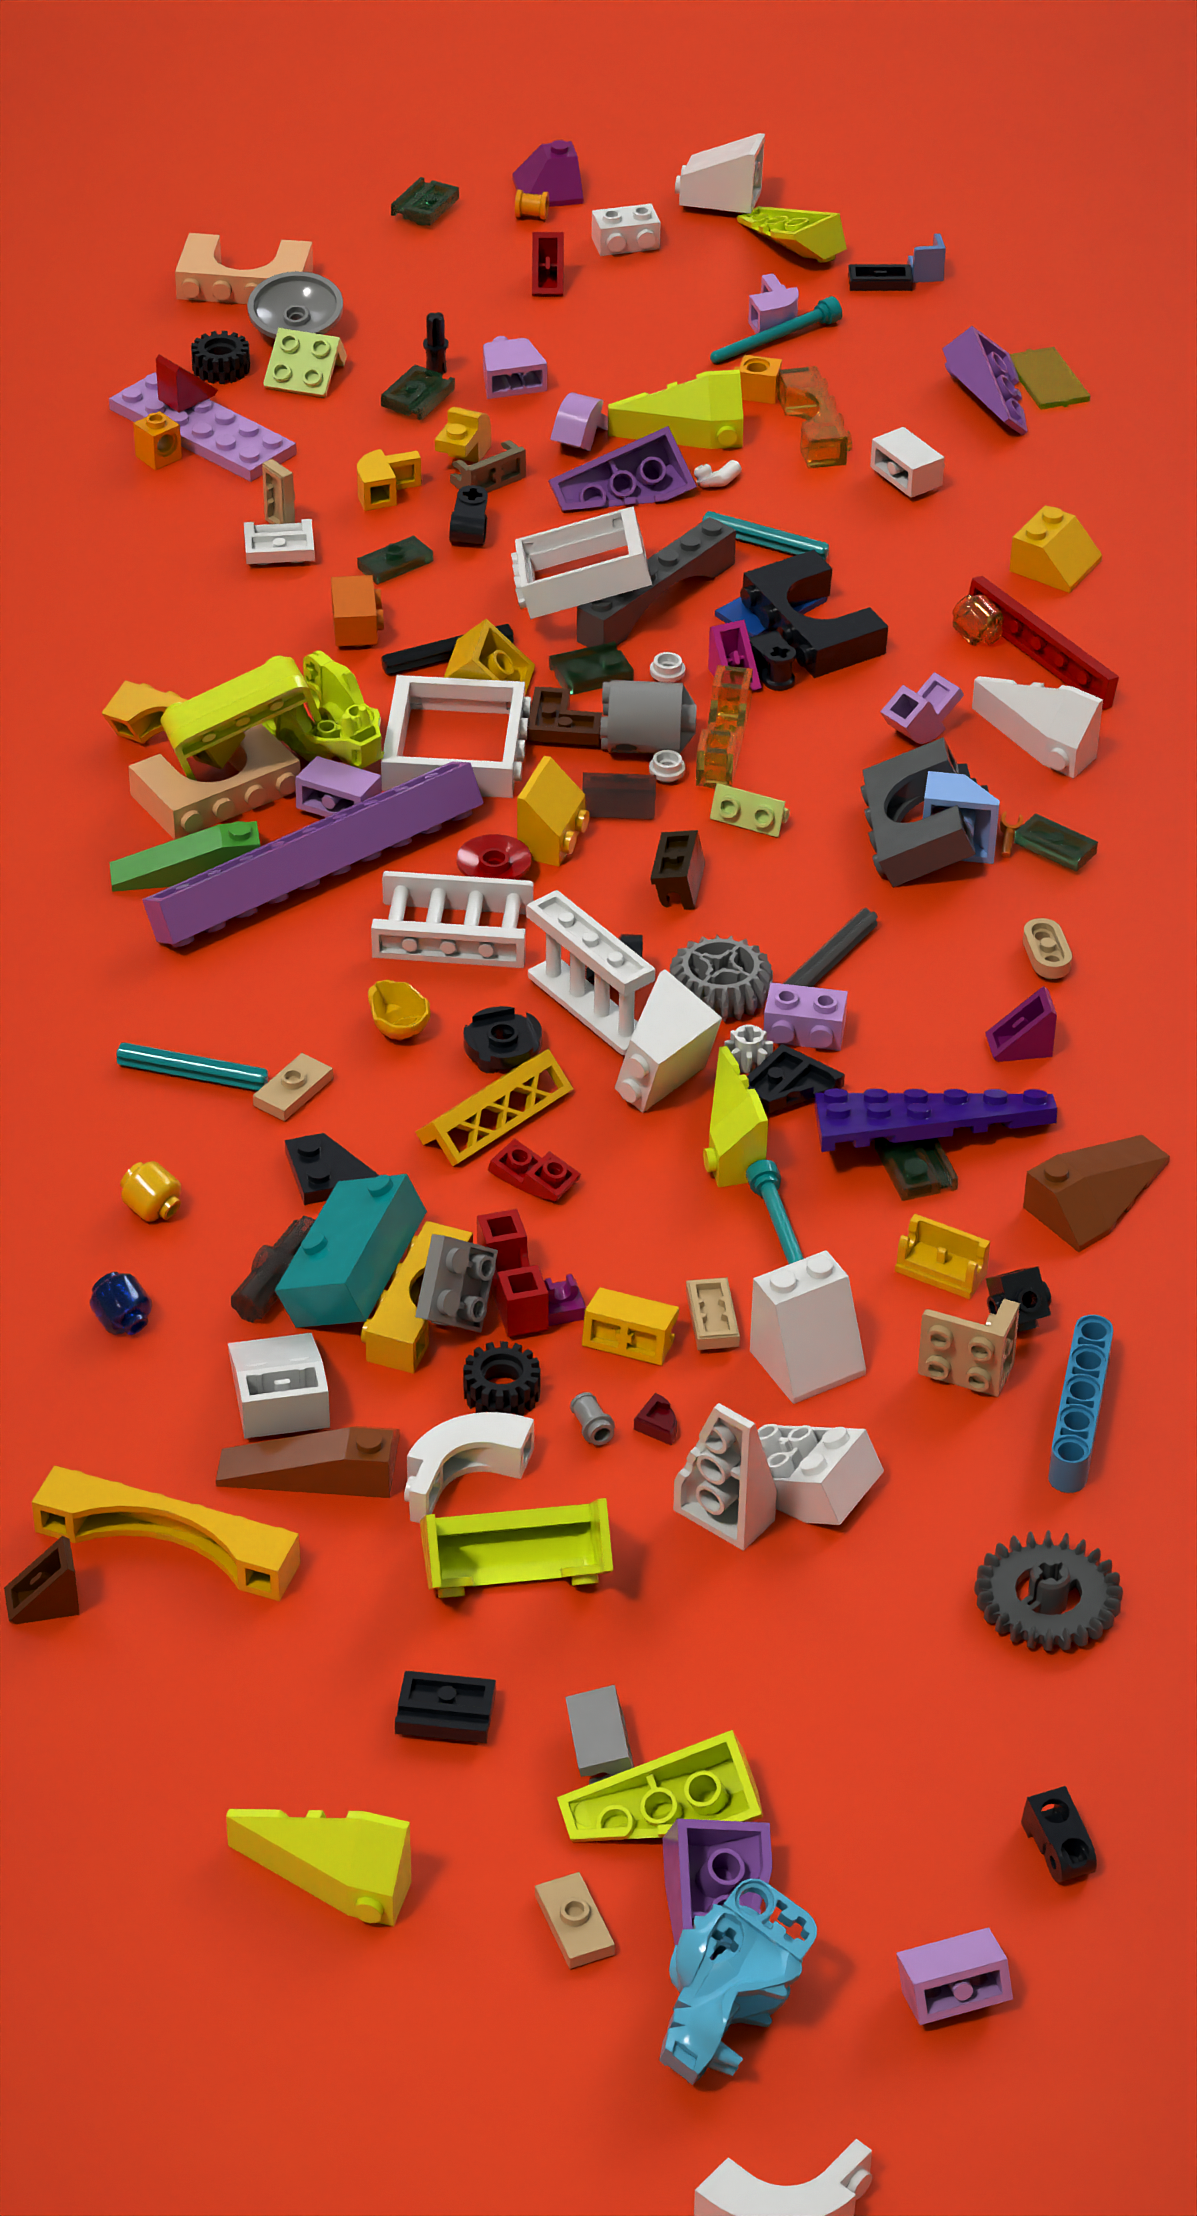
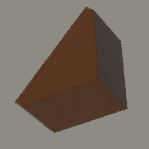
M65 1536L60 1537L4 1587L10 1622L22 1624L80 1615L75 1569L69 1538Z

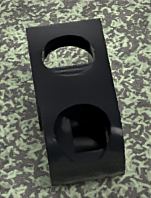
M1066 1786L1027 1797L1021 1824L1028 1838L1033 1837L1041 1854H1044L1047 1867L1053 1879L1060 1883L1095 1872L1097 1860L1093 1844ZM1054 1804V1808L1041 1812L1044 1806Z

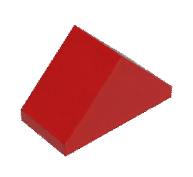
M532 232V295H563L564 232Z
M159 354L157 356L158 400L179 413L216 395L218 390L162 355Z

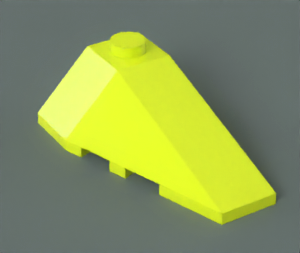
M758 206L752 210L751 214L743 213L737 216L738 223L804 258L817 259L820 263L834 260L836 254L847 249L840 213Z
M740 370L706 371L697 374V379L679 385L676 381L667 384V389L652 394L644 392L608 404V436L638 440L669 426L677 445L706 449L743 447L744 418Z
M727 1046L719 1047L709 1131V1148L703 1149L705 1169L707 1172H713L718 1187L748 1183L746 1178L748 1167L756 1161L766 1160L767 1116L758 1093L755 1089H748L749 1079L745 1074L740 1075L739 1064Z
M733 1730L557 1797L572 1842L664 1837L677 1818L752 1822L763 1817L757 1786L744 1749Z
M276 1809L228 1810L226 1823L229 1847L348 1916L359 1918L367 1923H380L394 1927L412 1882L410 1822L366 1811H349L346 1818H326L323 1810H309L306 1817H289L283 1811Z

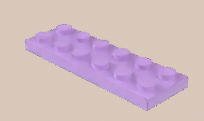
M156 372L147 375L144 379L109 398L110 410L133 422L143 419L151 413L161 411L180 425L182 447L250 482L263 475V462L273 459L281 464L297 454L295 442L210 399L178 413L158 400Z

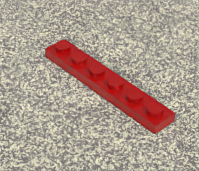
M985 577L972 578L966 603L968 611L1067 685L1103 699L1102 710L1112 707L1119 680L1118 675Z

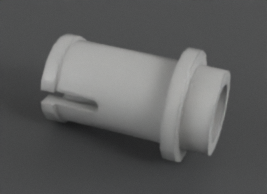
M584 1392L575 1396L571 1401L570 1409L582 1425V1435L585 1440L594 1445H603L609 1442L614 1435L615 1422L611 1416L603 1413L592 1393Z

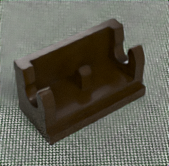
M698 830L661 832L650 880L652 885H656L659 901L664 907L669 906L670 897L668 894L675 892L680 895V902L684 909H695L705 866Z

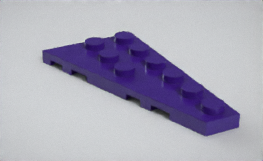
M838 1088L827 1089L824 1093H815L814 1108L821 1152L834 1151L835 1143L853 1142V1146L858 1148L870 1146V1142L879 1137H884L889 1142L899 1143L953 1136L954 1128L969 1127L973 1133L987 1132L988 1127L993 1123H1001L1003 1126L1013 1129L1057 1122V1106L1053 1094H1047V1092L1039 1089H1029L1024 1091L1023 1094H1008L1000 1089H989L984 1091V1093H967L961 1089H948L944 1093H928L922 1089H908L904 1093H888L883 1089H868L864 1093H848L846 1090Z

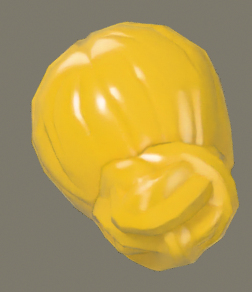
M387 979L377 981L369 988L368 1002L371 1006V1013L376 1027L382 1034L391 1039L403 1040L417 1035L425 1029L430 1020V1003L427 998L423 997L409 983L395 982Z

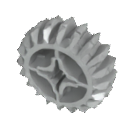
M716 934L715 938L710 940L701 936L699 943L688 941L686 948L678 949L677 955L672 958V963L670 964V974L720 1015L724 1022L728 1017L741 1020L743 1013L754 1015L756 1008H763L768 997L770 983L773 980V971L771 970L767 954L760 953L759 946H749L747 939L739 942L734 941L733 936H730L728 939H720Z

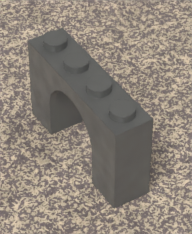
M944 737L863 770L865 785L861 786L860 789L864 801L869 807L864 809L866 819L873 830L868 832L869 839L877 853L872 858L879 875L883 876L886 874L892 887L976 855L971 830L957 805L919 821L901 823L904 816L913 807L924 801L928 771L959 774L957 761Z

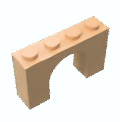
M189 233L175 270L176 297L183 300L248 304L251 292L267 278L286 272L300 271L312 273V242L281 239L276 257L272 262L256 269L239 270L221 265L220 235Z
M259 724L244 731L245 738L228 760L239 771L237 775L217 782L195 781L180 774L161 754L128 766L130 794L175 840L295 793V777L300 773V760L268 729Z

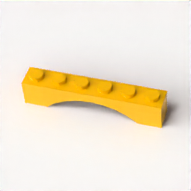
M54 1465L32 1500L34 1527L37 1533L58 1539L65 1536L72 1543L113 1536H141L171 1541L190 1548L213 1561L230 1577L238 1590L277 1601L281 1600L300 1565L299 1533L288 1531L282 1527H274L252 1521L242 1516H234L209 1509L199 1504H191L166 1497L160 1493H152L130 1487L120 1482L87 1475L77 1470Z

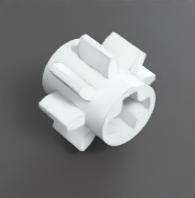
M743 1025L737 1028L736 1031L732 1030L730 1032V1040L724 1041V1046L729 1048L738 1062L741 1073L750 1074L773 1053V1041H767V1031H763L755 1025Z

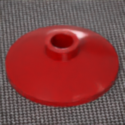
M488 834L470 839L460 847L457 853V866L463 875L469 877L517 880L530 869L532 857L529 848L520 840L507 835Z

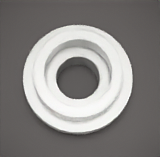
M663 652L654 657V661L650 665V674L659 682H676L684 677L685 665L678 654Z
M662 750L654 754L653 759L649 763V772L655 779L670 783L680 779L685 774V763L678 752Z

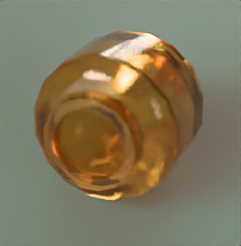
M967 595L954 607L952 625L970 645L978 646L985 642L991 645L1002 635L1003 629L1001 627L1004 622V615L985 595Z

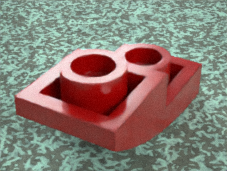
M515 1138L490 1161L488 1167L489 1172L508 1184L531 1195L552 1201H557L581 1176V1173L550 1151L541 1158Z

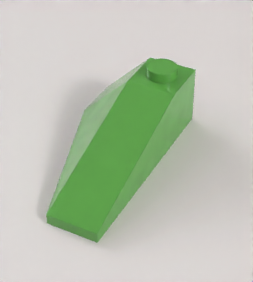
M237 821L218 824L109 862L112 892L171 887L260 847L257 821Z

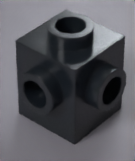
M1038 1266L1022 1268L985 1278L990 1295L987 1298L989 1313L997 1314L1003 1299L1020 1303L1017 1332L1039 1327L1037 1319L1051 1315L1049 1309L1051 1304L1050 1290L1047 1284L1042 1281Z

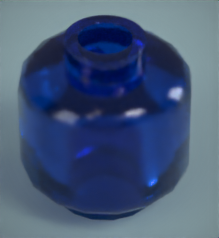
M111 1272L101 1277L92 1288V1296L89 1302L90 1308L106 1331L114 1335L124 1332L128 1335H133L147 1325V1317L152 1310V1300L136 1277L129 1273Z

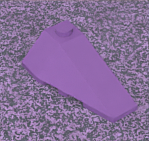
M971 326L942 348L947 360L945 367L952 377L958 378L1004 423L1023 436L1027 433L1024 410L1018 403L1022 399L1021 392L1014 387L1019 382V378L1011 357L1007 351Z
M669 426L548 480L562 512L664 502L697 487Z
M677 1818L662 1838L664 1879L674 1946L678 1945L683 1929H693L695 1916H705L710 1912L713 1904L723 1906L736 1886L742 1881L751 1878L760 1879L769 1884L773 1869L770 1823ZM748 1892L739 1897V1903L742 1906L754 1909L760 1914L763 1898L756 1893ZM716 1953L711 1960H714L718 1954Z

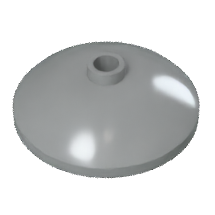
M286 272L267 278L254 288L248 299V316L258 331L273 339H276L278 328L323 335L331 330L340 320L343 313V298L338 287L323 276L310 272Z

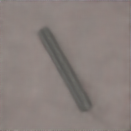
M867 908L861 909L783 984L813 987L877 926L876 919L878 916L875 911L871 912Z

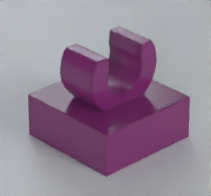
M568 1274L566 1275V1281L552 1283L551 1278H546L544 1282L549 1293L548 1326L584 1320L586 1306L573 1275Z

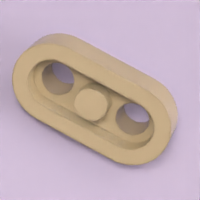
M1037 918L1027 922L1024 926L1023 945L1034 971L1046 979H1057L1066 976L1071 969L1072 952L1060 925L1046 918Z

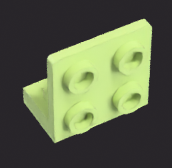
M278 328L263 382L264 387L283 392L321 398L326 397L334 365L344 366L347 357L340 337Z

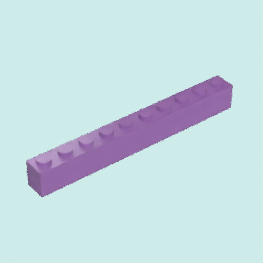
M452 761L142 899L156 941L172 944L173 947L187 945L195 940L193 936L202 931L210 933L226 926L225 921L235 916L236 918L251 916L258 912L257 906L266 902L268 904H275L289 898L288 892L297 888L305 890L315 887L321 883L319 878L328 874L336 876L351 870L350 864L356 861L367 862L374 860L382 855L381 850L390 846L391 848L405 846L412 842V836L420 832L421 834H430L442 828L441 823L449 819L457 821L471 816V809L484 804L471 762Z

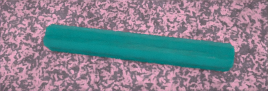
M707 511L702 519L703 522L710 517L735 529L737 540L792 555L815 550L824 560H826L829 554V544L826 542L712 511Z
M126 1042L120 1044L116 1053L117 1063L120 1066L254 1091L261 1089L268 1083L269 1079L268 1070L265 1068Z

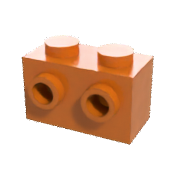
M373 575L331 577L335 645L362 647L378 644L377 630H384L381 589H374Z

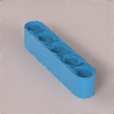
M1099 1315L1083 1316L1075 1324L1053 1436L1048 1480L1052 1487L1065 1493H1074L1084 1488L1089 1474L1113 1337V1325L1108 1319Z

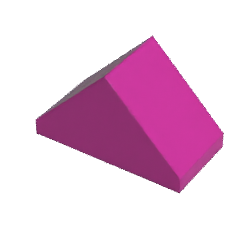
M745 620L710 627L708 669L726 696L762 688Z

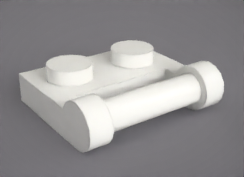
M301 519V523L254 525V522H244L246 564L267 565L281 562L302 563L305 561H315L312 519Z

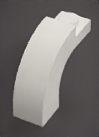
M500 1412L472 1413L445 1421L425 1433L414 1444L407 1455L408 1481L405 1487L404 1501L409 1502L410 1521L420 1523V1520L425 1515L432 1514L443 1489L451 1481L462 1475L473 1472H492L521 1479L534 1450V1419Z
M855 2139L815 2179L792 2186H781L764 2182L728 2157L695 2189L694 2216H854L856 2200L866 2192L872 2181V2174L870 2173L872 2150L858 2139Z

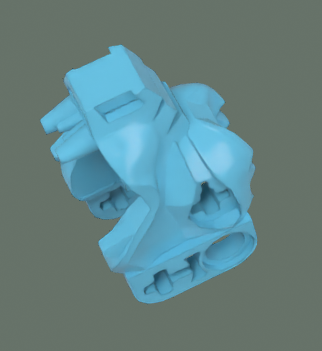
M751 1878L737 1885L723 1906L713 1904L708 1914L705 1916H695L693 1929L682 1930L678 1945H675L670 1961L669 1974L671 1982L680 1995L673 2007L674 2012L669 2020L668 2031L663 2039L659 2061L665 2066H669L692 2085L704 2075L707 2068L733 2076L743 2058L725 2045L721 2038L730 2025L734 2023H745L762 2027L770 2026L772 2023L770 2015L775 2013L786 2002L790 1994V1985L797 1981L802 1973L803 1958L810 1950L817 1936V1926L812 1916L768 1883L760 1879ZM748 1892L756 1893L764 1899L766 1910L759 1914L748 1906H742L739 1903V1897ZM775 1907L782 1910L777 1920L785 1926L791 1927L796 1922L803 1927L800 1935L805 1941L789 1936L786 1933L785 1927L777 1921H774V1923L769 1921ZM717 1953V1957L714 1960H711V1958L715 1956V1954Z

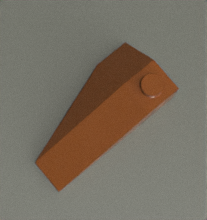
M1143 1135L1058 1154L1027 1171L1023 1208L1076 1251L1080 1252L1111 1233L1116 1226V1220L1123 1212L1127 1213L1131 1209L1136 1196L1141 1190L1147 1189L1169 1163L1170 1156Z
M353 1426L223 1448L216 1476V1486L390 1498L400 1430L396 1428Z

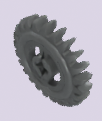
M1049 1530L1045 1534L1042 1545L1036 1543L1034 1535L1030 1531L1027 1535L1026 1547H1022L1019 1540L1013 1535L1010 1539L1009 1552L1003 1544L998 1543L995 1555L991 1553L985 1555L984 1565H980L977 1570L974 1592L978 1596V1608L984 1611V1619L988 1623H996L995 1631L1005 1634L1010 1632L1011 1641L1018 1643L1022 1639L1027 1640V1647L1033 1649L1039 1643L1043 1645L1046 1651H1052L1054 1645H1059L1062 1650H1069L1071 1642L1076 1643L1078 1646L1087 1645L1088 1637L1098 1639L1102 1637L1103 1630L1113 1626L1114 1617L1120 1614V1602L1123 1596L1122 1587L1119 1586L1120 1575L1117 1572L1112 1573L1111 1560L1108 1559L1100 1563L1101 1551L1099 1548L1092 1551L1088 1557H1085L1086 1541L1084 1539L1080 1541L1074 1550L1069 1549L1068 1533H1065L1058 1546H1054ZM1030 1577L1028 1596L1020 1601L1016 1594V1587L1024 1579ZM1076 1587L1080 1594V1602L1072 1610L1061 1614L1067 1607L1069 1592Z

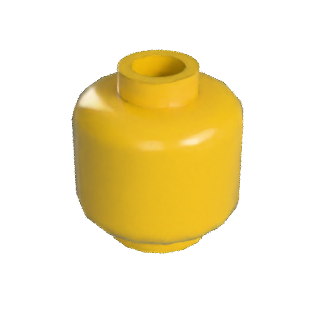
M155 1161L145 1164L142 1162L136 1163L125 1173L120 1182V1187L123 1188L121 1192L122 1201L147 1222H153L160 1217L167 1220L177 1212L181 1205V1201L178 1199L181 1193L180 1181Z

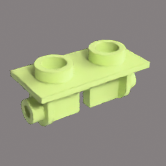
M717 783L710 819L779 837L781 824L788 821L790 809L785 808V801Z

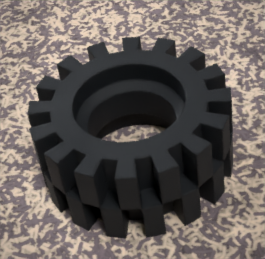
M213 331L211 336H208L206 333L202 334L201 339L196 338L194 343H192V370L194 375L199 376L203 381L208 378V383L214 384L215 380H218L219 384H225V380L233 383L236 382V377L241 380L244 378V374L249 373V343L245 341V337H238V333L233 332L231 335H228V331H222V334H217L216 331Z
M500 1341V1348H495L493 1342L486 1344V1351H483L480 1347L476 1348L474 1356L468 1355L466 1365L463 1367L464 1399H467V1405L470 1409L476 1407V1413L487 1411L511 1414L515 1412L516 1415L524 1416L525 1408L531 1411L535 1407V1402H538L540 1398V1368L537 1357L533 1358V1352L529 1349L522 1353V1345L517 1343L514 1344L512 1349L508 1348V1342ZM504 1377L515 1381L508 1384H496L489 1380Z

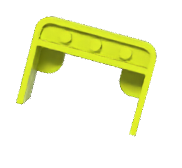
M279 655L270 658L264 665L183 703L178 702L166 708L160 721L187 778L197 781L186 758L305 703L316 726L322 721L312 693L293 658Z
M606 1498L596 1499L589 1504L435 1518V1514H429L420 1520L429 1590H438V1598L465 1596V1587L571 1577L572 1586L599 1583L598 1574L613 1571Z

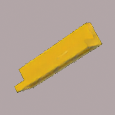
M548 1048L423 1126L415 1133L423 1145L436 1139L451 1165L454 1166L573 1090V1087ZM545 1069L558 1088L552 1093L537 1089L539 1073ZM529 1080L528 1086L523 1085V1083ZM512 1090L527 1094L525 1110L523 1112L508 1108L510 1092ZM535 1098L541 1099L540 1101L535 1103ZM500 1099V1105L494 1102ZM487 1109L498 1113L495 1130L479 1126L481 1110ZM507 1116L512 1117V1119L506 1122ZM471 1117V1123L464 1122ZM454 1127L469 1132L467 1148L461 1152L458 1151L447 1133ZM478 1135L484 1136L483 1138L477 1141Z

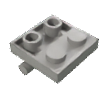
M432 1234L415 1317L432 1321L431 1323L439 1325H449L481 1332L487 1312V1302L495 1272L498 1250L444 1235Z

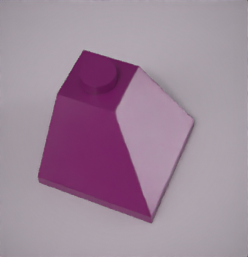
M556 140L552 143L541 144L512 173V180L516 190L520 189L524 193L541 195L543 192H548L549 207L583 204L578 156L572 141Z

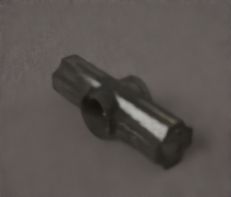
M304 1215L299 1220L295 1219L273 1246L266 1244L259 1249L253 1260L251 1273L231 1296V1307L238 1312L242 1319L252 1323L256 1319H262L279 1299L275 1288L315 1222V1219Z

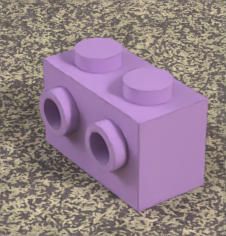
M316 756L295 777L296 808L324 817L331 816L382 793V775Z
M770 983L764 1012L763 1031H767V1041H773L776 1044L840 1051L846 1023L848 991Z
M989 1927L896 1953L902 1993L919 2025L1013 2000L1008 1959Z

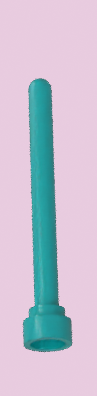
M833 296L820 300L813 311L713 351L710 359L713 363L718 364L817 322L827 325L837 322L842 318L841 305Z
M771 1160L754 1162L748 1167L746 1178L751 1190L764 1199L788 1264L804 1259L778 1193L781 1176L777 1165Z

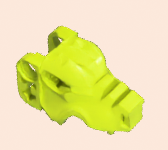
M316 650L312 654L303 658L304 679L312 693L322 721L316 726L308 716L304 704H301L261 724L280 742L283 741L295 753L309 762L316 756L330 760L336 756L343 763L363 769L382 759L385 752L381 751L380 713L378 709L371 708L364 702L355 675L346 666L334 662L321 650Z

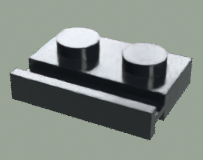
M405 1671L398 1702L397 1717H395V1734L487 1743L488 1728L490 1727L496 1695V1680Z

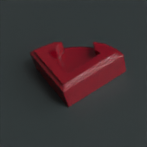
M654 1393L634 1418V1430L672 1445L676 1437L677 1420L670 1408L669 1401L663 1396Z

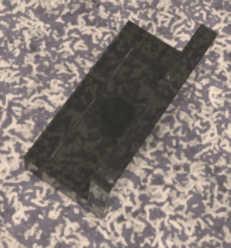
M583 772L582 791L585 794V810L589 811V817L645 820L655 818L656 775Z

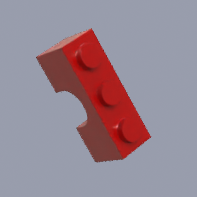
M512 1209L478 1215L477 1244L498 1250L490 1289L507 1337L548 1330L549 1293L539 1266H530L527 1234L518 1210Z

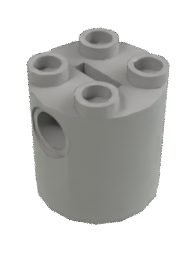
M626 680L603 682V716H601L600 729L601 750H608V752L637 754H655L662 750H673L680 754L696 734L697 705L683 683Z

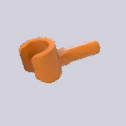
M1005 811L1001 816L999 825L1001 832L1004 833L1001 855L1008 858L1011 854L1013 838L1020 832L1023 816L1019 814L1017 824L1010 825L1005 820L1007 811Z

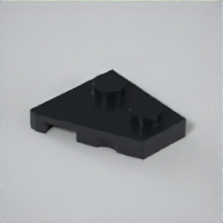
M781 1044L747 1076L749 1079L748 1089H755L764 1111L772 1113L815 1098V1093H824L825 1090L832 1088L841 1089L844 1087L845 1074Z
M325 1133L285 1140V1153L304 1205L327 1201L338 1181L379 1176V1174Z

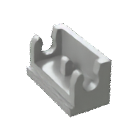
M615 1685L565 1697L581 1777L593 1776L602 1772L608 1773L603 1777L590 1779V1785L634 1768L624 1714Z

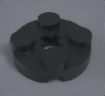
M497 1006L486 1008L472 1016V1023L468 1027L465 1025L463 1031L464 1049L466 1054L478 1063V1068L485 1073H495L500 1069H513L539 1054L542 1046V1028L539 1021L527 1012L526 1017L515 1014V1008ZM504 1036L505 1039H497V1037Z

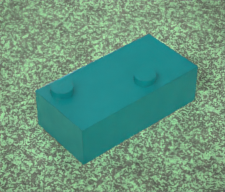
M407 1174L379 1175L374 1178L337 1182L275 1288V1292L296 1328L363 1322L368 1319L427 1213Z

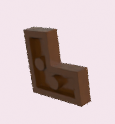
M535 686L527 727V741L599 746L602 712L569 710L570 689Z

